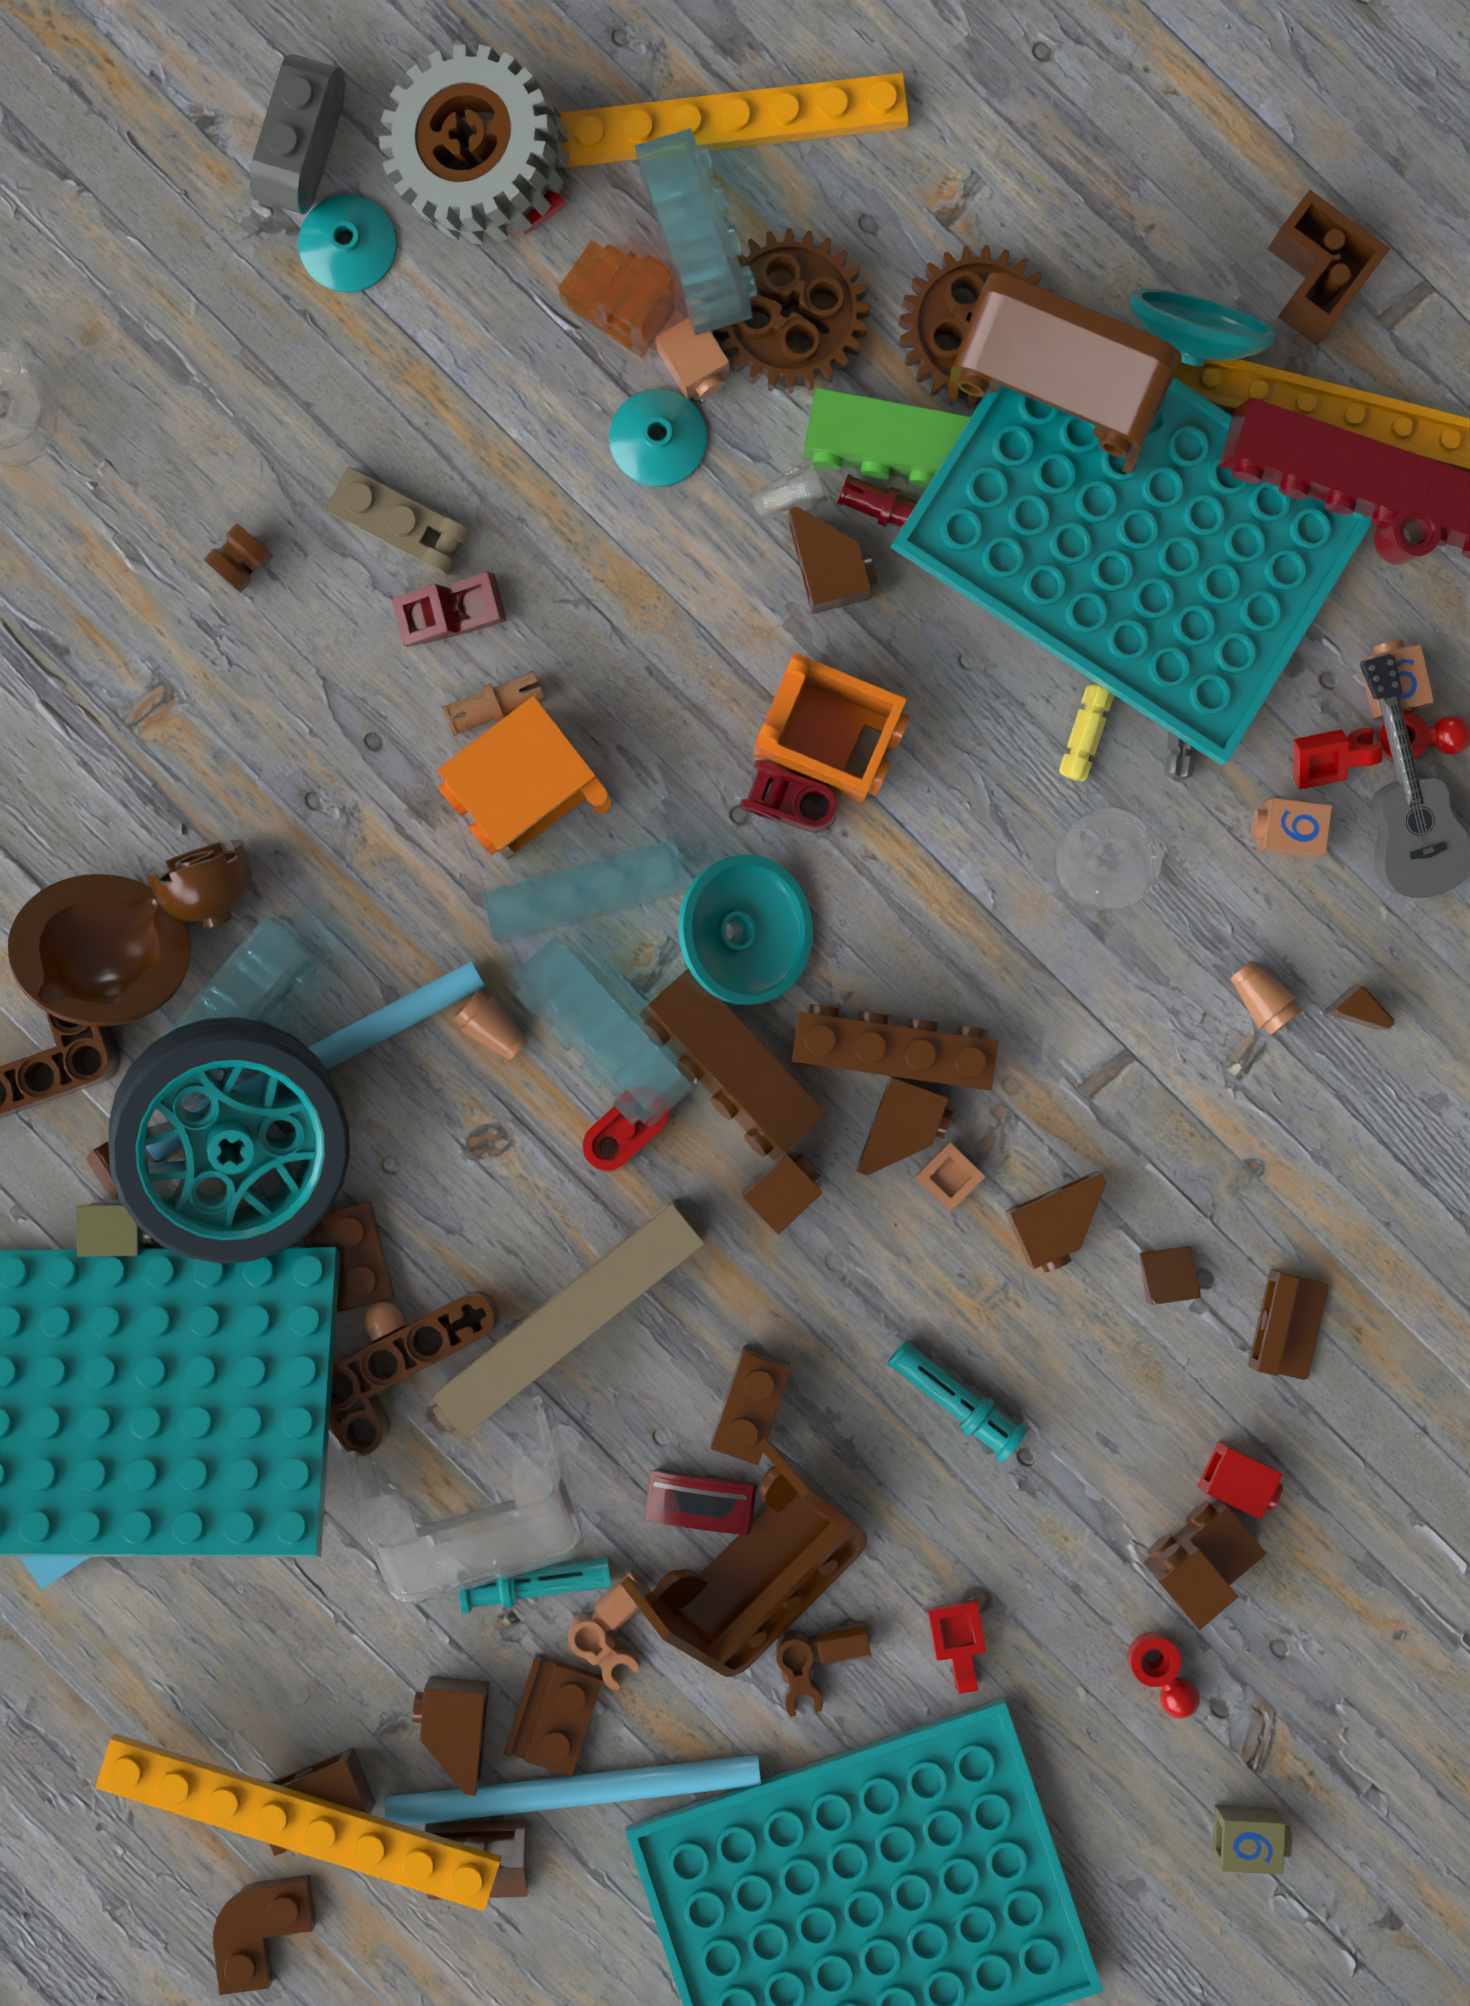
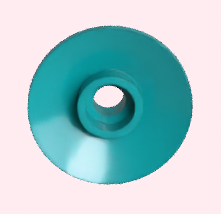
M338 195L322 201L310 211L301 226L298 246L303 265L316 282L332 291L355 293L371 288L386 276L396 256L397 240L392 222L376 203L361 196ZM350 231L353 233V239L350 243L342 245L336 242L339 233Z
M666 389L646 390L630 397L616 412L609 433L610 449L618 467L633 481L649 487H668L687 479L700 465L707 447L706 425L700 411L685 396ZM654 426H662L666 429L667 435L661 441H654L648 435L650 429Z

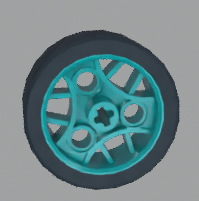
M240 1017L203 1019L178 1027L150 1044L129 1066L115 1092L109 1118L110 1173L120 1202L137 1226L161 1246L191 1259L219 1264L254 1261L281 1252L308 1235L329 1213L343 1187L350 1159L349 1126L334 1082L318 1057L295 1036L268 1023ZM228 1067L221 1081L209 1070ZM243 1067L259 1070L267 1074L262 1097L243 1094L232 1089ZM278 1080L282 1081L294 1093L274 1097ZM191 1092L204 1093L210 1099L206 1108L199 1112L187 1111L182 1107L181 1101ZM155 1109L160 1111L169 1120L147 1128ZM286 1120L293 1125V1130L283 1139H273L266 1134V1130L272 1122ZM177 1136L181 1138L185 1150V1161L149 1163L145 1146ZM303 1160L294 1175L286 1163ZM276 1168L286 1184L281 1190L265 1198L251 1185L260 1176ZM208 1177H218L225 1183L222 1191L214 1195L201 1193L197 1186L203 1179ZM181 1179L175 1192L162 1183L161 1180ZM242 1197L251 1204L246 1207L237 1208Z

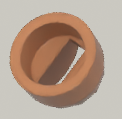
M385 1301L373 1303L366 1310L363 1319L364 1329L371 1343L407 1325L399 1308Z

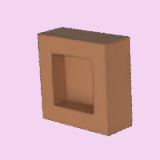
M947 1142L914 1178L949 1212H952L985 1176L951 1142Z

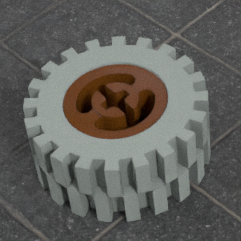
M466 44L454 45V58L448 60L441 50L428 55L432 67L423 72L415 64L406 72L414 81L410 87L405 90L397 84L392 91L390 97L398 104L396 112L384 109L381 123L391 132V135L379 136L380 150L390 159L383 162V166L387 176L396 183L393 187L401 197L435 229L439 228L446 236L458 241L462 234L470 243L484 244V232H487L496 242L509 239L506 227L512 224L521 233L530 228L532 224L526 216L534 208L544 216L551 207L544 198L548 189L559 194L564 181L555 169L556 167L568 168L569 154L560 144L568 141L567 131L558 119L561 117V114L555 104L526 67L522 68L513 56L503 52L500 58L491 46L479 44L476 57ZM476 112H488L494 114V116L489 121H483ZM466 116L468 125L462 120V117ZM474 157L481 163L477 167ZM458 160L468 170H453L448 168L451 161Z

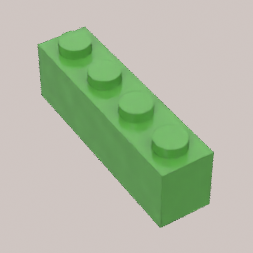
M816 387L803 458L811 459L813 466L825 470L837 471L841 469V465L861 469L860 473L863 476L872 479L887 480L890 475L909 478L911 485L926 489L969 421L970 416Z

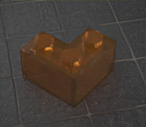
M593 240L587 245L558 287L560 301L563 306L640 358H643L656 339V336L675 311L673 281L669 277L670 271L666 266L649 255L642 259L630 251L626 256L621 250L610 244L603 248Z

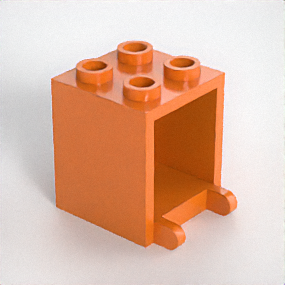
M794 652L754 745V759L786 768L798 776L825 785L834 793L863 804L867 793L877 796L891 762L882 759L886 748L896 751L911 716L902 713L907 699ZM864 725L881 732V736L864 776H860L845 768Z
M534 696L526 700L436 770L445 781L437 787L438 790L461 817L467 812L470 813L475 822L468 828L491 856L499 851L507 860L586 800L598 814L607 813L612 806L606 789Z

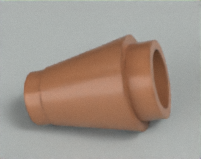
M1253 960L1230 978L1258 1029L1264 1027L1271 1036L1302 1011L1295 1003L1298 997L1261 967H1258Z
M480 989L464 1003L453 1017V1020L461 1026L460 1032L497 1054L504 1056L508 1061L519 1052L528 1040L491 993L489 996H486Z

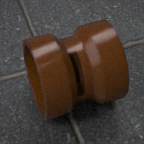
M236 523L226 534L227 541L221 548H213L203 560L241 593L251 582L250 575L256 568H264L274 556Z

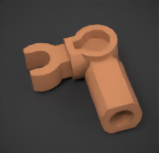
M632 1570L594 1604L595 1611L593 1613H579L571 1620L568 1628L569 1647L573 1653L579 1657L586 1658L592 1665L598 1664L602 1668L604 1683L615 1691L621 1687L619 1678L612 1672L615 1665L626 1664L634 1673L640 1670L636 1655L628 1649L617 1648L615 1646L616 1640L608 1632L610 1629L617 1631L639 1610L638 1606L621 1585L624 1579L628 1576L650 1590L649 1586Z

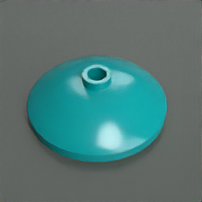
M1142 288L1132 292L1129 302L1135 317L1151 335L1173 345L1181 353L1182 358L1180 362L1202 367L1205 360L1234 361L1261 353L1274 345L1278 334L1272 325L1254 315L1219 302L1185 293Z
M751 854L729 856L717 860L697 875L689 886L681 905L678 928L683 957L695 979L715 997L740 1005L765 1003L788 991L804 971L813 943L812 915L802 888L795 878L778 863L768 858ZM727 924H730L733 929L731 939L728 938L726 933Z

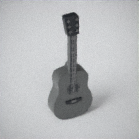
M1383 654L1363 660L1360 663V668L1373 699L1379 700L1396 770V781L1379 789L1372 798L1371 807L1379 829L1375 849L1376 873L1381 883L1393 893L1411 898L1436 896L1457 887L1468 878L1470 874V837L1452 813L1450 793L1446 784L1441 779L1425 776L1418 777L1399 698V693L1403 691L1395 656Z

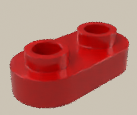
M639 1087L627 1093L586 1132L582 1148L589 1164L605 1172H614L624 1168L660 1135L669 1124L671 1110L667 1099L660 1092L649 1087ZM646 1104L652 1105L655 1110L653 1119L646 1123L641 1122L638 1119L639 1108ZM608 1138H614L618 1142V1150L613 1156H605L601 1150L602 1143Z

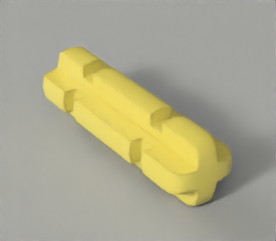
M1089 684L1085 689L1081 701L1082 704H1085L1084 710H1078L1066 746L1071 750L1069 754H1064L1059 768L1060 774L1071 780L1085 781L1092 765L1088 758L1089 756H1095L1107 719L1102 716L1104 712H1109L1114 698L1112 693L1100 685Z

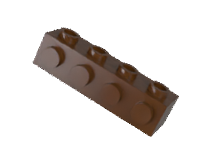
M689 968L639 1014L644 1021L642 1027L650 1039L661 1047L665 1044L679 1058L676 1064L680 1071L693 1083L700 1081L713 1095L710 1101L714 1108L726 1119L731 1120L734 1118L747 1132L744 1135L746 1142L760 1156L765 1157L768 1155L774 1161L784 1155L826 1115L825 1111L728 1006L699 984Z
M810 1004L808 1013H797L791 1062L992 1091L999 1041L986 1039L987 1029L958 1025L957 1034L937 1032L938 1022L908 1018L907 1027L888 1025L889 1015L859 1011L858 1020L838 1017L839 1008Z

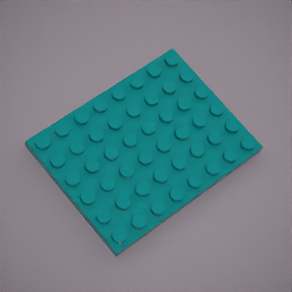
M1175 377L1172 380L1164 403L1131 475L1122 471L1127 456H1113L1099 447L1100 440L1093 433L1095 425L1000 385L998 392L986 393L890 548L1219 765H1223L1229 761L1369 529L1371 518L1355 512L1352 515L1337 514L1327 510L1324 507L1325 502L1311 497L1307 499L1290 498L1278 492L1279 486L1264 481L1258 484L1247 483L1234 478L1232 470L1218 466L1233 416Z
M336 1247L286 1248L281 1252L254 1261L219 1264L191 1259L170 1249H141V1255L77 1256V1249L0 1250V1557H321L341 1252Z
M1004 1697L762 1779L760 1785L736 1788L625 1827V1834L683 2006H1062L1103 1992Z

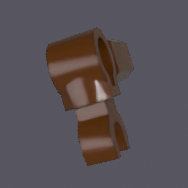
M865 1621L816 1630V1636L811 1637L800 1630H789L778 1638L776 1643V1661L781 1669L782 1680L790 1684L785 1693L786 1710L790 1717L796 1716L795 1700L800 1695H809L814 1701L815 1711H822L823 1697L821 1689L817 1683L811 1680L816 1675L814 1662L821 1661L823 1666L871 1657Z

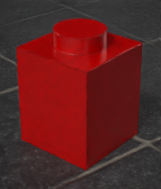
M1218 1441L1197 1486L1206 1494L1262 1520L1266 1510L1272 1511L1281 1497L1283 1484L1279 1482L1283 1474L1272 1466Z

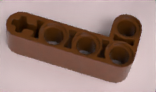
M47 1013L48 1023L57 1047L0 1066V1082L4 1084L7 1092L6 1100L0 1106V1119L111 1079L119 1069L120 1055L110 1026L78 1025L73 1027L68 1021ZM91 1047L99 1051L102 1059L100 1068L93 1074L85 1070L82 1062L84 1053ZM46 1063L54 1072V1081L51 1087L44 1091L36 1082V1073L39 1067Z
M477 1291L465 1294L333 1364V1374L343 1373L351 1379L353 1384V1392L350 1397H339L333 1391L331 1394L330 1425L345 1451L352 1455L365 1456L374 1452L386 1440L390 1430V1422L377 1393L482 1339L495 1327L499 1318V1309L497 1303L490 1295ZM470 1303L474 1310L481 1307L485 1310L486 1316L480 1321L481 1328L475 1322H471L454 1332L451 1323L462 1318L469 1311L467 1304ZM444 1314L449 1315V1321L443 1316ZM431 1326L441 1333L443 1341L440 1350L431 1352L421 1347L418 1341V1332L421 1327ZM455 1334H456L461 1340L456 1341ZM378 1350H388L396 1356L398 1367L394 1374L387 1375L377 1370L374 1364V1355ZM366 1418L374 1424L376 1429L374 1441L364 1442L357 1439L352 1429L355 1419Z

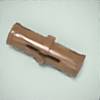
M534 670L494 688L490 683L482 687L483 692L453 704L442 706L445 718L448 720L466 713L465 716L448 722L453 736L492 719H495L496 723H498L505 717V714L512 712L532 696L537 701H544L545 697L540 686L521 693V691L539 684Z

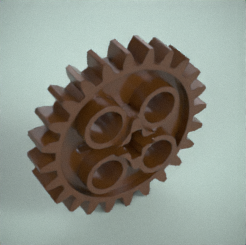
M787 228L784 242L779 243L773 233L768 231L766 246L762 248L753 239H749L748 257L736 251L732 253V263L736 270L725 267L720 269V279L727 286L717 285L713 286L712 297L721 302L710 306V318L721 320V322L713 326L714 338H728L720 348L725 356L737 354L733 361V370L735 372L742 370L747 365L751 368L749 383L754 384L761 375L767 376L768 391H773L778 380H785L788 393L793 394L796 380L801 379L807 389L812 391L814 376L817 374L829 384L833 378L831 366L835 365L837 368L846 371L849 361L844 352L858 355L861 344L854 337H865L867 335L868 325L858 319L869 316L870 304L857 301L867 296L868 286L867 284L853 285L860 274L859 266L844 269L848 252L843 250L835 256H831L829 254L831 247L830 238L824 240L819 247L813 246L812 231L809 230L802 242H795L791 228ZM776 270H784L789 272L794 280L786 286H777L769 281L768 276ZM759 289L764 293L765 297L753 295L751 291ZM818 294H828L835 299L837 304L829 310L822 311L814 307L810 300ZM791 305L799 307L798 313H791L789 318L782 316V309L788 310ZM752 312H760L766 315L770 322L761 329H753L748 327L743 320ZM815 326L827 327L829 332L823 334ZM794 336H803L810 340L813 346L805 353H796L791 351L786 343Z
M984 245L980 258H973L969 247L964 246L960 261L956 262L947 251L943 255L942 270L929 262L925 269L928 281L918 277L913 279L911 288L918 296H904L902 306L911 313L900 315L898 326L910 331L900 336L899 346L914 348L906 355L905 365H921L915 379L917 383L923 382L930 377L934 380L930 395L934 397L943 388L948 390L951 369L960 348L958 347L952 351L942 350L936 345L934 338L944 333L951 334L961 345L980 293L991 273L1008 274L1038 286L1042 277L1040 272L1029 277L1023 274L1027 263L1026 259L1023 258L1012 267L1008 265L1009 250L1005 249L998 260L991 259L989 245ZM959 288L968 289L975 295L976 301L968 305L959 304L954 300L951 292ZM1045 289L1046 291L1053 293L1052 289ZM961 390L959 395L966 396L968 409L973 410L978 397ZM948 397V405L952 406L957 400Z

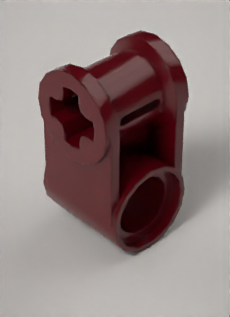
M756 760L754 768L757 770L747 799H741L739 804L741 809L759 817L782 822L811 833L823 832L832 826L836 819L837 803L835 795L830 788L798 776L794 772L776 764ZM773 782L767 799L764 800L769 784ZM818 796L828 803L829 810L823 818L809 820L803 816L800 811L801 805L809 797Z

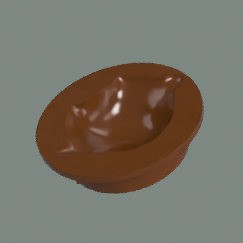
M80 875L58 881L42 889L19 911L12 924L8 938V958L11 972L16 983L28 999L45 1012L59 1019L86 1026L104 1027L125 1024L141 1019L158 1010L178 991L186 977L190 962L191 944L185 922L172 917L160 906L151 887L136 880L117 875Z

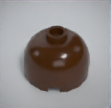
M231 840L234 850L222 851L220 843H215L166 860L169 870L159 876L155 867L151 868L146 875L160 906L172 917L182 921L195 922L202 920L204 928L215 927L230 921L233 918L230 910L243 903L251 887L252 872L243 842L241 840Z

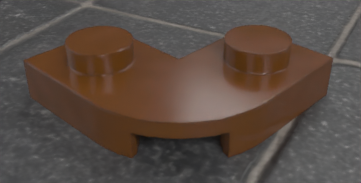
M310 1875L260 1881L246 1885L224 1905L216 1919L213 1930V1949L219 1995L269 1989L273 1978L268 1937L312 1932L314 1930L316 1921Z

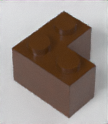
M1311 190L1307 192L1280 228L1267 249L1306 278L1281 311L1278 318L1317 346L1390 250L1389 247Z
M1218 1499L1212 1504L1209 1501L1203 1502L1192 1510L1186 1517L1188 1524L1176 1535L1172 1536L1169 1533L1158 1539L1148 1550L1150 1557L1143 1562L1199 1630L1239 1597L1230 1585L1267 1554L1233 1512Z

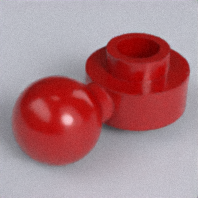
M1403 712L1406 727L1413 733L1414 737L1411 743L1414 760L1418 759L1428 746H1435L1438 751L1444 754L1454 755L1464 751L1470 744V725L1460 716L1448 715L1439 719L1434 726H1428L1419 715ZM1383 723L1378 731L1377 743H1381L1383 746L1382 755L1393 762Z
M1146 1632L1135 1638L1128 1650V1663L1135 1677L1144 1685L1161 1687L1160 1703L1168 1715L1177 1719L1192 1716L1199 1707L1200 1694L1197 1687L1190 1680L1177 1676L1181 1668V1657L1172 1640L1159 1632ZM1159 1650L1160 1656L1155 1662L1149 1663L1144 1661L1148 1651Z

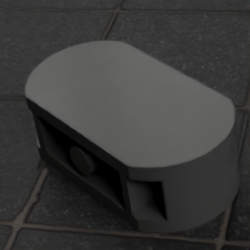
M292 53L287 55L282 62L252 158L250 190L254 200L300 214H306L312 207L343 108L345 79L343 70L340 67Z

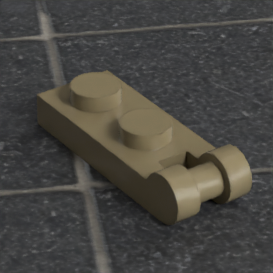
M349 466L325 509L328 514L444 575L449 573L454 563L451 557L458 544L464 545L470 534V530L460 523L430 510ZM430 530L441 535L434 549L423 545Z

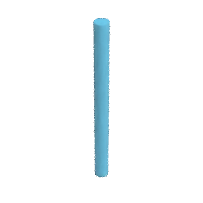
M470 961L307 1048L318 1057L327 1071L475 993L478 989L486 987L485 982L474 962ZM260 1072L237 1084L232 1089L243 1094L262 1097L267 1074ZM278 1080L274 1097L280 1096L291 1089ZM210 1099L188 1111L199 1112L205 1109ZM177 1136L148 1145L146 1148L152 1158L158 1161L182 1148L183 1144L181 1138Z
M757 1754L573 1775L572 1777L563 1776L483 1785L478 1787L476 1796L465 1795L460 1788L386 1796L384 1803L385 1819L409 1826L751 1787L761 1784L759 1756Z

